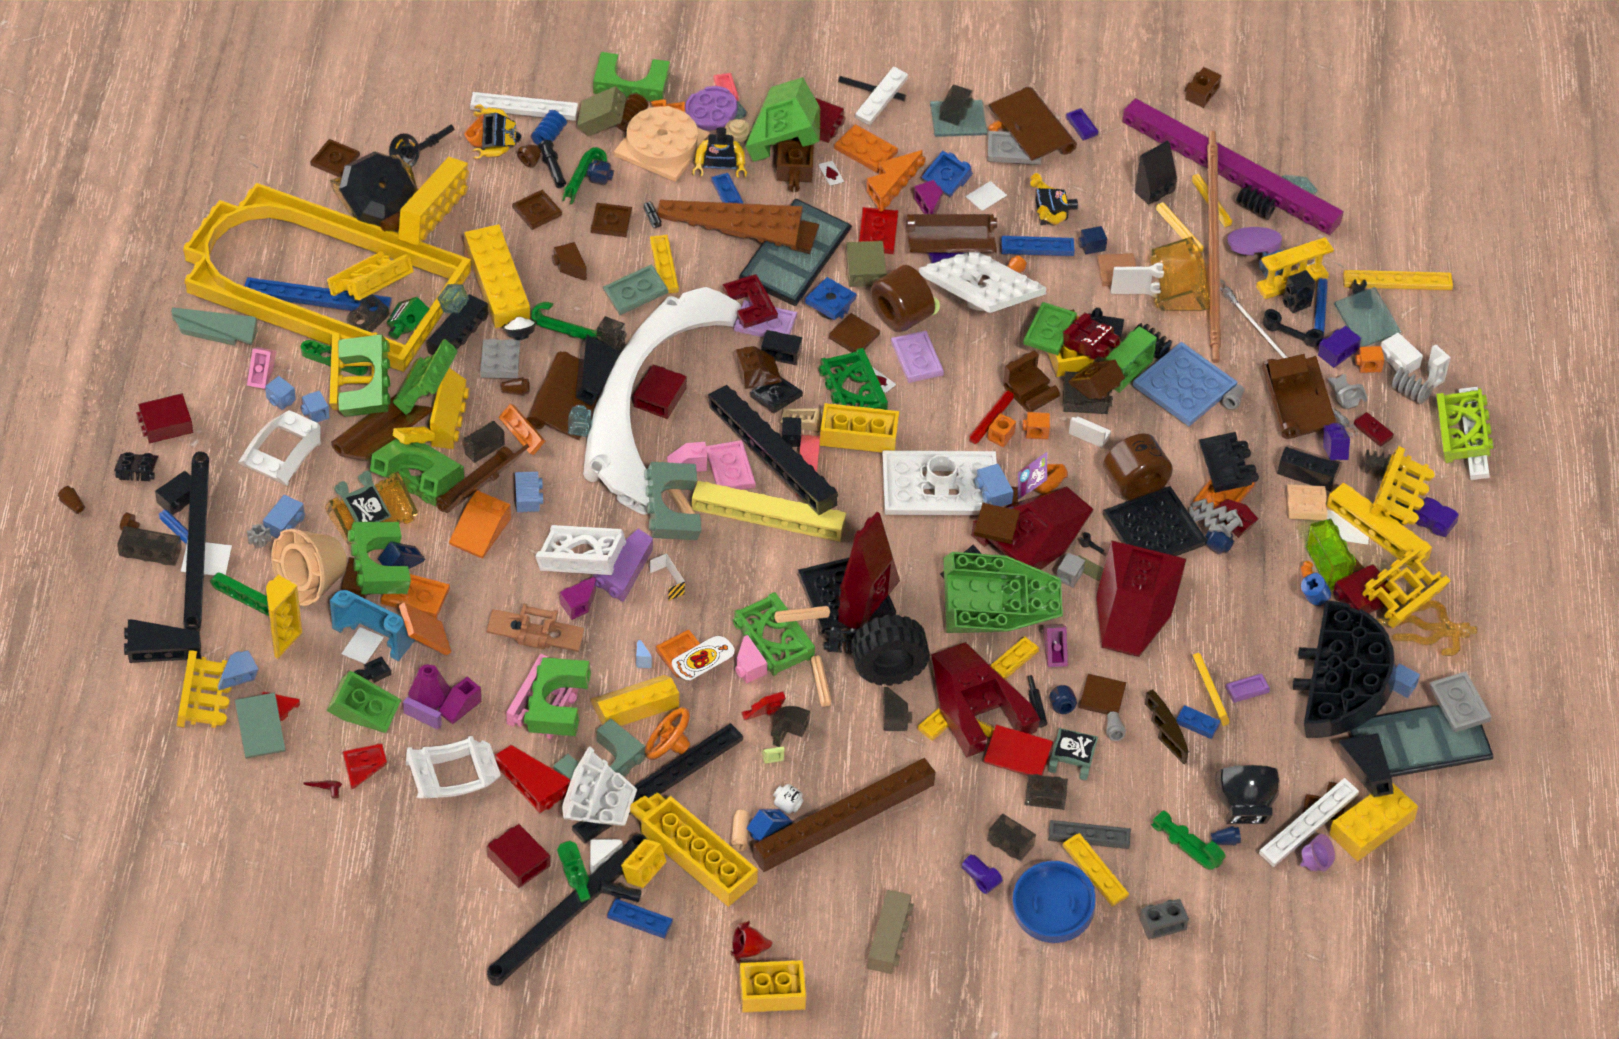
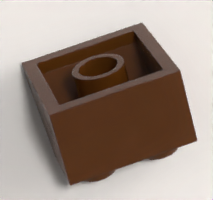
M755 346L736 349L738 369L745 389L782 382L773 356Z
M1116 359L1092 362L1068 382L1087 398H1097L1100 400L1108 395L1107 392L1119 387L1120 382L1125 379V376Z

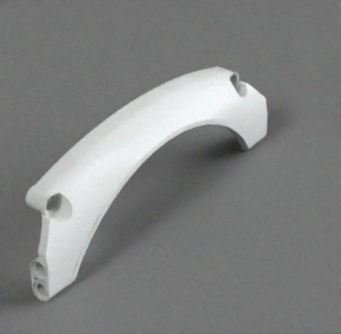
M704 287L682 293L679 299L673 296L667 297L642 323L616 360L598 398L586 445L583 472L586 480L595 482L600 478L612 493L618 495L617 500L621 504L640 514H648L647 505L649 497L646 496V487L648 485V480H645L646 468L637 451L630 422V397L637 372L643 361L655 348L677 334L705 326L721 325L733 327L737 319V310L741 309L740 303L721 292Z

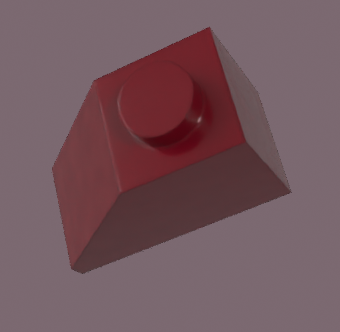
M1230 499L1224 500L1213 509L1226 506V512L1237 510V514L1243 523L1242 527L1237 526L1232 530L1237 538L1250 530L1259 519L1246 504ZM1227 519L1223 520L1226 525L1230 523L1227 522Z

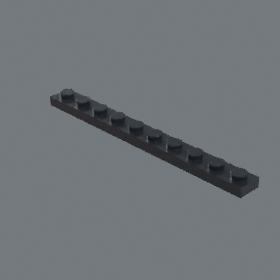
M731 723L636 784L634 787L637 791L633 803L643 796L649 798L656 793L662 794L743 741V735ZM579 821L572 826V831L586 844L613 825Z

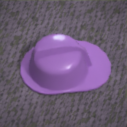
M1324 834L1317 835L1311 843L1302 849L1303 860L1300 865L1306 866L1310 871L1321 870L1325 872L1335 860V850L1330 839Z

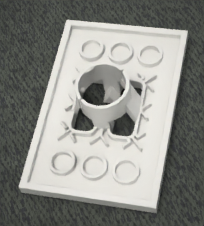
M980 252L958 254L955 257L942 259L940 262L930 263L925 267L919 268V273L922 277L963 298L971 309L988 313L1046 294V287L1037 281L1027 278L1026 275H1022ZM982 275L990 277L983 281L985 285H978Z
M883 451L885 515H979L982 503L985 502L981 490L977 489L975 485L977 469L997 464L996 452ZM927 471L926 477L923 476L922 472ZM932 471H953V474L937 476ZM935 489L934 495L924 494L923 490ZM949 489H957L959 494L949 495Z

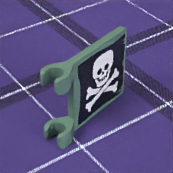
M364 471L358 476L359 481L365 487L349 493L348 485L345 481L339 482L334 487L337 494L342 497L355 522H381L391 517L373 483L370 471Z
M1059 728L1048 772L1056 773L1058 762L1060 761L1081 766L1079 779L1087 780L1098 736Z

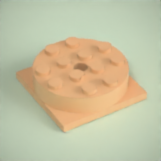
M670 106L648 107V109L640 111L631 119L627 127V135L615 149L614 156L676 182L695 158L697 148L704 140H707L710 132L698 128L694 120L681 110Z

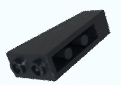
M588 334L580 347L576 398L593 406L620 351Z
M128 619V627L124 628V638L128 639L127 643H124V655H128L129 663L188 660L189 650L197 651L196 659H201L200 631Z
M1379 733L1339 740L1341 758L1373 797L1394 794L1392 777Z

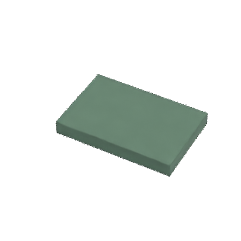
M652 264L603 286L604 292L619 316L669 293L668 288Z
M275 693L236 699L235 704L245 759L286 752Z

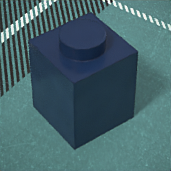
M1102 226L1081 230L1078 244L1080 248H1083L1085 255L1106 251L1107 236Z

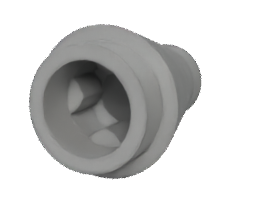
M1235 385L1234 388L1223 396V404L1226 408L1235 409L1239 407L1245 391L1242 385Z
M1110 712L1107 715L1106 734L1112 741H1120L1124 738L1126 729L1117 712Z

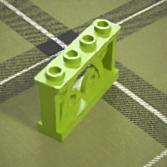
M1479 388L1476 391L1444 395V393L1436 394L1445 462L1452 463L1453 460L1484 455H1487V457L1491 456L1490 449L1494 448L1492 438H1488V435L1492 433L1490 423L1486 424V420L1490 419L1488 409H1484V406L1488 404L1486 394L1482 395V389ZM1476 401L1478 403L1475 408L1471 407L1472 403H1469L1466 408L1464 407L1465 403ZM1454 415L1456 418L1450 419L1449 417ZM1462 415L1476 423L1466 435L1459 429L1449 428L1457 424L1461 420ZM1454 434H1458L1461 438L1459 439L1458 436L1456 438H1452V436ZM1481 439L1483 441L1482 445L1470 446L1468 444L1471 441L1472 444L1478 445L1476 440Z

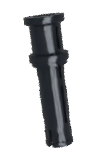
M544 140L538 145L543 155L542 160L548 165L556 188H562L566 185V181L557 161L558 154L553 149V142L551 140Z

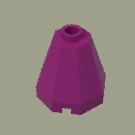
M426 664L420 667L409 689L408 697L437 711V708H440L444 703L451 688L435 665Z

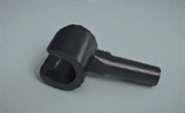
M1084 532L1083 538L1080 537V545L1087 548L1090 546L1101 554L1104 553V549L1091 541L1089 533Z

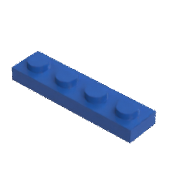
M1002 236L1001 239L1002 254L1074 256L1075 252L1074 238Z

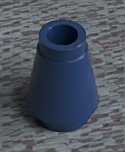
M1234 826L1211 833V840L1217 845L1237 846L1238 843H1241L1239 827L1234 828Z

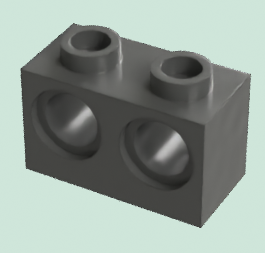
M1177 899L1167 900L1162 904L1148 905L1142 908L1139 920L1148 940L1187 930L1189 918L1181 900Z

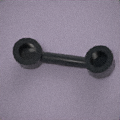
M1267 309L1264 313L1263 325L1267 330L1281 331L1303 340L1310 347L1319 346L1324 338V332L1319 329H1311L1305 334L1281 324L1282 316L1274 309Z

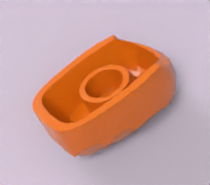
M483 115L477 118L464 133L469 143L476 148L482 147Z
M1047 464V480L1033 490L1037 493L1045 494L1057 488L1064 478H1068L1066 466L1063 464Z

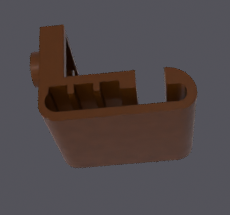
M1035 350L1024 354L1015 361L1009 362L1005 366L1003 386L1005 390L1013 392L1014 399L1027 412H1033L1060 397V392L1056 385L1051 388L1047 385L1050 383V379L1038 368L1039 354Z

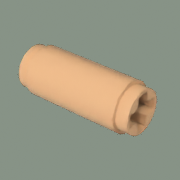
M737 810L733 819L731 845L738 852L746 850L748 845L749 830L746 828L749 825L750 816L746 810Z

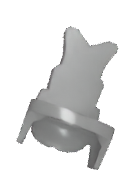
M1342 374L1338 379L1333 377L1328 379L1334 388L1337 403L1344 409L1357 407L1360 398L1367 402L1368 398L1363 385L1348 384L1345 374Z

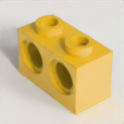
M644 839L621 866L628 884L644 888L667 861L660 843Z

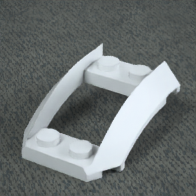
M288 410L271 420L258 432L238 463L288 486L293 473H296L308 454L317 445L320 446L321 426L317 422ZM277 427L302 438L285 462L258 450Z
M473 736L448 745L423 747L422 750H413L412 747L407 749L406 765L411 767L419 792L416 798H443L467 794L489 786L501 776L490 743L483 740L480 743L474 740ZM471 754L479 779L461 785L440 787L433 764L459 759Z

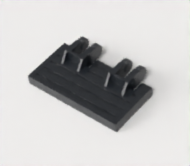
M1236 432L1199 439L1200 448L1215 493L1249 486L1253 482L1258 481L1259 475L1256 467L1252 464H1245V458L1247 459L1251 455L1248 442L1238 441Z

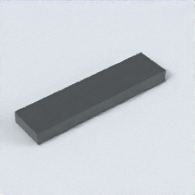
M1050 820L1048 841L1065 842L1080 833L1089 845L1123 849L1130 848L1131 828Z

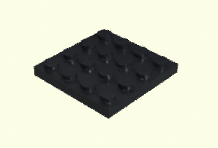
M1171 486L1103 511L1104 517L1121 543L1173 556L1206 546L1207 539Z
M849 557L798 569V577L810 606L829 607V617L816 619L822 634L826 630H830L831 627L849 628L839 622L838 613L840 606L839 597L841 595L840 585L845 575ZM888 595L867 622H872L877 617L878 619L883 618L885 615H896V609L890 595Z

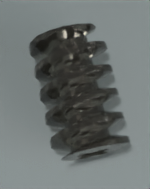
M1367 449L1363 462L1365 472L1368 474L1370 469H1372L1373 475H1376L1379 470L1380 476L1383 477L1392 455L1389 454L1385 458L1382 452L1377 457L1376 451L1370 455L1369 449Z

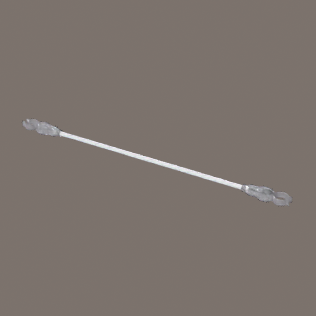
M1220 279V283L1225 285L1224 288L1220 287L1221 295L1231 304L1237 306L1283 358H1287L1243 309L1231 288L1226 287V282ZM1333 409L1338 424L1343 425L1345 430L1348 427L1357 431L1356 426L1351 425L1346 416ZM1346 430L1348 436H1352V438H1353V433H1349V432Z

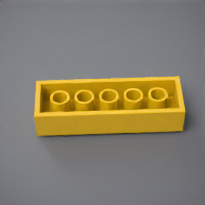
M448 156L401 208L399 240L418 246L423 240H426L431 231H434L436 225L442 222L444 216L450 213L452 207L458 204L460 198L466 195L468 190L466 182L469 176L467 162Z
M500 225L464 232V246L469 259H471V265L484 301L488 303V312L494 328L502 327L517 317L530 319V305Z
M673 797L667 798L642 819L641 833L647 839L660 843L663 852L726 906L732 905L757 883L758 869Z

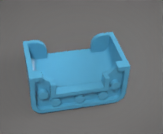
M347 590L338 591L330 599L332 629L341 633L345 627H351V629L355 630L359 624H362L390 638L387 641V647L391 648L390 657L397 661L403 657L414 643L415 639L408 636L404 620L401 616Z

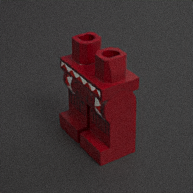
M1085 312L1075 321V324L1072 323L1063 332L1065 347L1090 356L1093 360L1098 356L1105 359L1110 353L1109 346L1117 348L1121 343L1120 336L1114 334V327L1092 320L1091 315Z

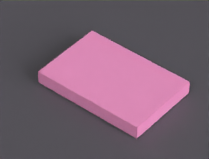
M742 440L706 446L707 458L716 485L728 486L739 490L756 487Z

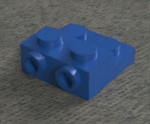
M942 151L921 178L925 182L934 180L941 187L942 192L951 198L959 186L963 187L973 172L969 163L966 161L961 162L951 152Z

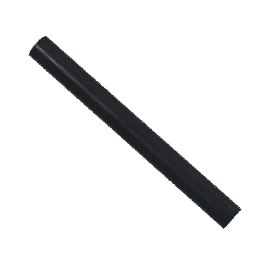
M840 76L838 80L839 83L873 92L877 87ZM897 92L893 98L905 101L906 94Z

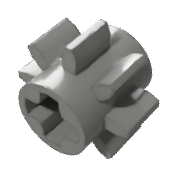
M263 524L252 525L251 530L247 531L248 543H253L255 548L266 547L267 541H271L270 528H265Z

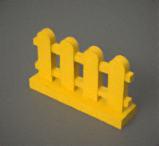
M1398 446L1391 456L1370 513L1377 516L1382 510L1385 512L1384 515L1388 517L1392 515L1403 520L1402 524L1404 525L1408 523L1414 525L1418 521L1419 516L1413 512V509L1420 510L1424 506V501L1418 495L1424 496L1429 492V486L1423 483V481H1431L1435 473L1429 469L1428 464L1421 465L1411 460V456H1403L1405 448ZM1406 471L1419 477V479L1417 480L1407 475ZM1403 486L1413 491V494L1401 489L1400 487ZM1397 500V501H1399V502H1401V503L1407 505L1408 508H1405V507H1403V506H1401V505L1395 503V501Z
M189 650L176 726L185 727V721H191L192 725H196V722L212 724V728H216L217 725L223 726L226 724L227 716L219 712V709H227L230 700L228 697L221 695L222 693H229L232 687L218 690L217 687L227 665V660H222V663L207 661V657L196 659L197 651ZM194 672H199V676L193 675ZM204 673L218 675L219 679L204 677ZM201 689L217 692V695L201 693ZM188 704L194 705L193 708L188 707ZM198 707L214 708V711L198 709Z

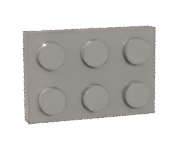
M989 131V162L1041 165V157L1031 161L1009 132Z
M483 339L480 377L518 378L520 340Z
M1466 671L1430 682L1429 687L1454 733L1491 722V715Z

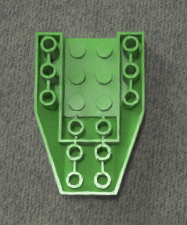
M803 77L770 87L745 146L753 162L770 157L771 144L793 139L797 136L803 147L820 142V107Z
M951 552L943 558L947 633L1009 632L1063 616L1061 578L1002 555Z

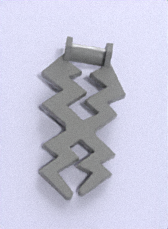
M1207 499L1192 503L1193 507L1201 506V511H1206L1205 513L1200 514V509L1194 511L1192 506L1189 510V514L1194 518L1195 522L1205 519L1204 525L1205 527L1210 526L1209 532H1223L1229 538L1231 537L1230 532L1234 528L1243 526L1236 509L1226 512L1227 508L1223 506L1213 510L1214 503L1207 504ZM1219 515V521L1227 519V522L1230 523L1227 525L1225 523L1217 525V518L1212 519V517Z

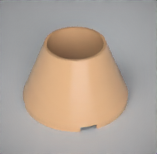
M287 529L280 532V536L274 540L272 546L271 560L274 576L276 577L279 574L297 585L300 606L315 603L345 573L347 566L345 551L341 543L332 536L298 529Z

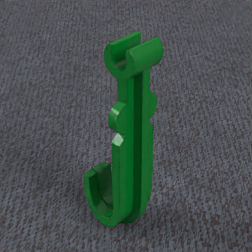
M593 147L584 153L569 185L564 189L563 202L567 197L571 198L570 204L575 202L576 194L588 172L590 162L592 163L594 160L607 162V154L604 150Z
M544 301L538 303L532 310V319L534 321L537 320V325L581 339H585L588 334L601 342L604 340L599 338L605 333L602 329L592 330L544 316L541 309L549 310L553 307L554 303Z
M1164 810L1152 820L1154 823L1151 826L1156 831L1163 830L1169 835V842L1171 844H1179L1181 850L1204 868L1213 870L1222 865L1226 855L1215 842L1211 841L1205 844L1194 834H1188V827L1174 824L1170 814Z

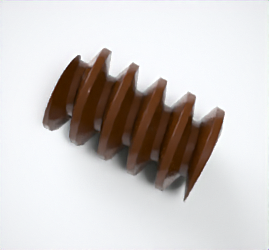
M630 94L625 102L622 121L616 124V127L622 131H627L631 119L640 111L646 110L649 107L648 101L640 94Z

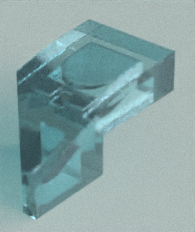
M1282 176V178L1313 195L1318 191L1307 177Z

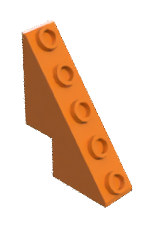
M923 150L879 162V175L867 178V193L880 211H883L890 205L891 201L899 195L902 188L907 186L908 181L924 166L926 158L923 157Z

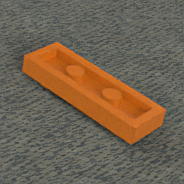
M510 403L499 416V419L523 446L529 445L527 451L530 454L534 455L545 443L544 438L515 405Z

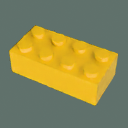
M1393 782L1394 794L1373 797L1370 794L1332 822L1329 835L1357 862L1415 820L1419 806Z

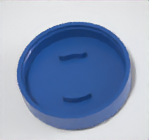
M1046 861L1036 864L1026 870L1015 885L1013 892L1015 918L1019 926L1029 936L1047 943L1070 941L1081 935L1088 928L1095 914L1096 898L1094 887L1088 876L1070 863Z

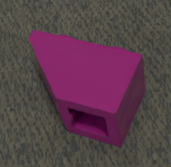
M595 577L583 580L579 584L567 587L560 592V604L571 620L589 612L596 593Z
M467 676L452 688L439 712L453 725L482 702L481 687Z

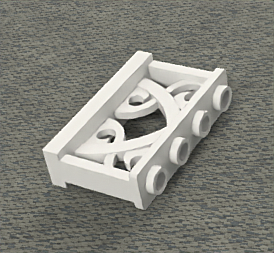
M552 525L541 551H538L536 554V560L540 571L612 575L614 571L613 566L622 547L625 546L626 540L622 529ZM581 544H589L594 548V550H589L583 554L574 553L571 549Z

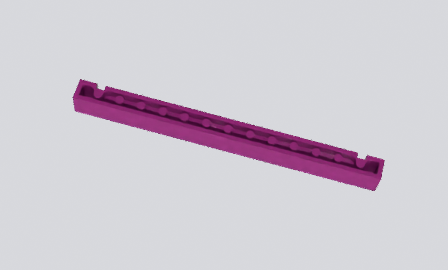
M1137 98L1124 109L1123 123L1161 144L1168 140L1172 150L1208 169V137ZM1216 142L1218 145V175L1242 188L1252 185V192L1256 188L1258 189V195L1263 191V198L1270 195V202L1274 198L1276 199V207L1328 235H1331L1341 224L1343 210Z

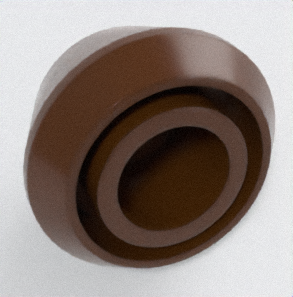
M532 144L519 147L518 157L520 161L527 167H535L541 157L540 149Z

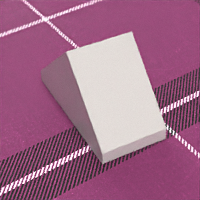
M591 840L590 875L623 847L621 840Z

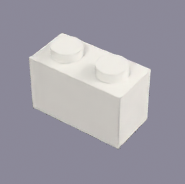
M1396 333L1382 341L1381 346L1384 360L1393 366L1395 371L1403 367L1402 373L1404 374L1407 370L1411 373L1420 368L1423 355L1401 334Z

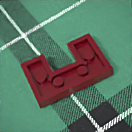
M757 274L723 284L722 289L726 296L734 300L747 297L751 304L750 307L737 310V317L743 328L778 318V312Z

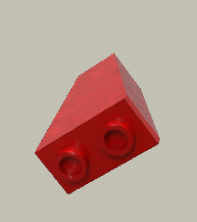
M513 745L495 754V760L500 772L539 813L551 809L555 803L565 799L571 782L566 776Z

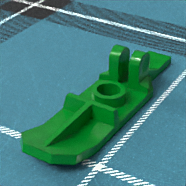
M572 841L560 844L557 852L569 886L577 890L581 902L591 899L586 887L589 877L577 844Z

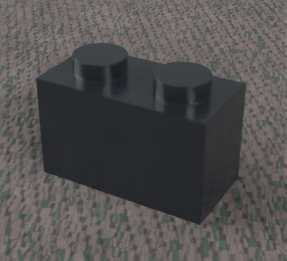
M766 330L761 350L773 356L777 362L797 366L802 350V337Z
M183 471L155 491L157 504L164 510H168L172 515L183 510L185 506L190 504L191 475Z

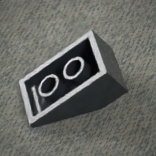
M1168 140L1140 155L1135 193L1150 205L1153 202L1159 201L1167 194L1173 193L1176 189L1177 174Z

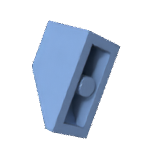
M249 650L244 652L238 651L230 655L219 681L218 690L255 680L259 669Z

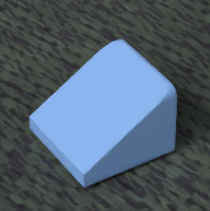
M638 640L636 666L637 668H651L652 656L643 642Z

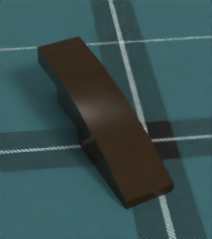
M1151 689L1146 693L1145 705L1153 712L1151 721L1159 729L1158 739L1184 765L1187 763L1189 753L1184 735L1167 705Z

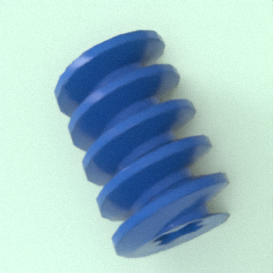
M549 110L531 134L534 143L539 145L544 140H551L552 142L556 140V137L567 125L565 117L556 110Z
M1312 573L1302 580V592L1311 604L1322 605L1325 603V600L1331 598L1330 588L1320 574Z

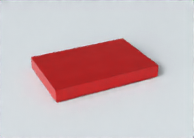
M863 207L859 242L883 241L884 253L894 254L899 210L884 209L880 211L879 208Z
M996 724L984 763L1041 780L1053 741Z

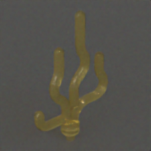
M1429 600L1415 612L1435 608L1439 610L1442 623H1427L1415 615H1410L1397 626L1410 622L1424 630L1438 632L1427 638L1411 633H1396L1392 636V639L1394 641H1413L1421 645H1432L1443 637H1452L1453 648H1444L1441 654L1443 656H1454L1458 654L1461 648L1459 637L1469 638L1470 634H1477V626H1470L1469 622L1454 623L1450 621L1446 607L1439 601ZM1376 619L1382 626H1390L1388 624L1390 619Z

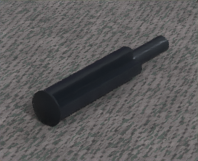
M1029 675L1027 677L1030 687L1029 699L1040 718L1038 728H1042L1048 723L1040 691L1036 689L1033 676Z

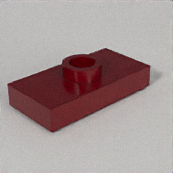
M1368 412L1354 421L1353 425L1380 447L1394 437L1393 432Z

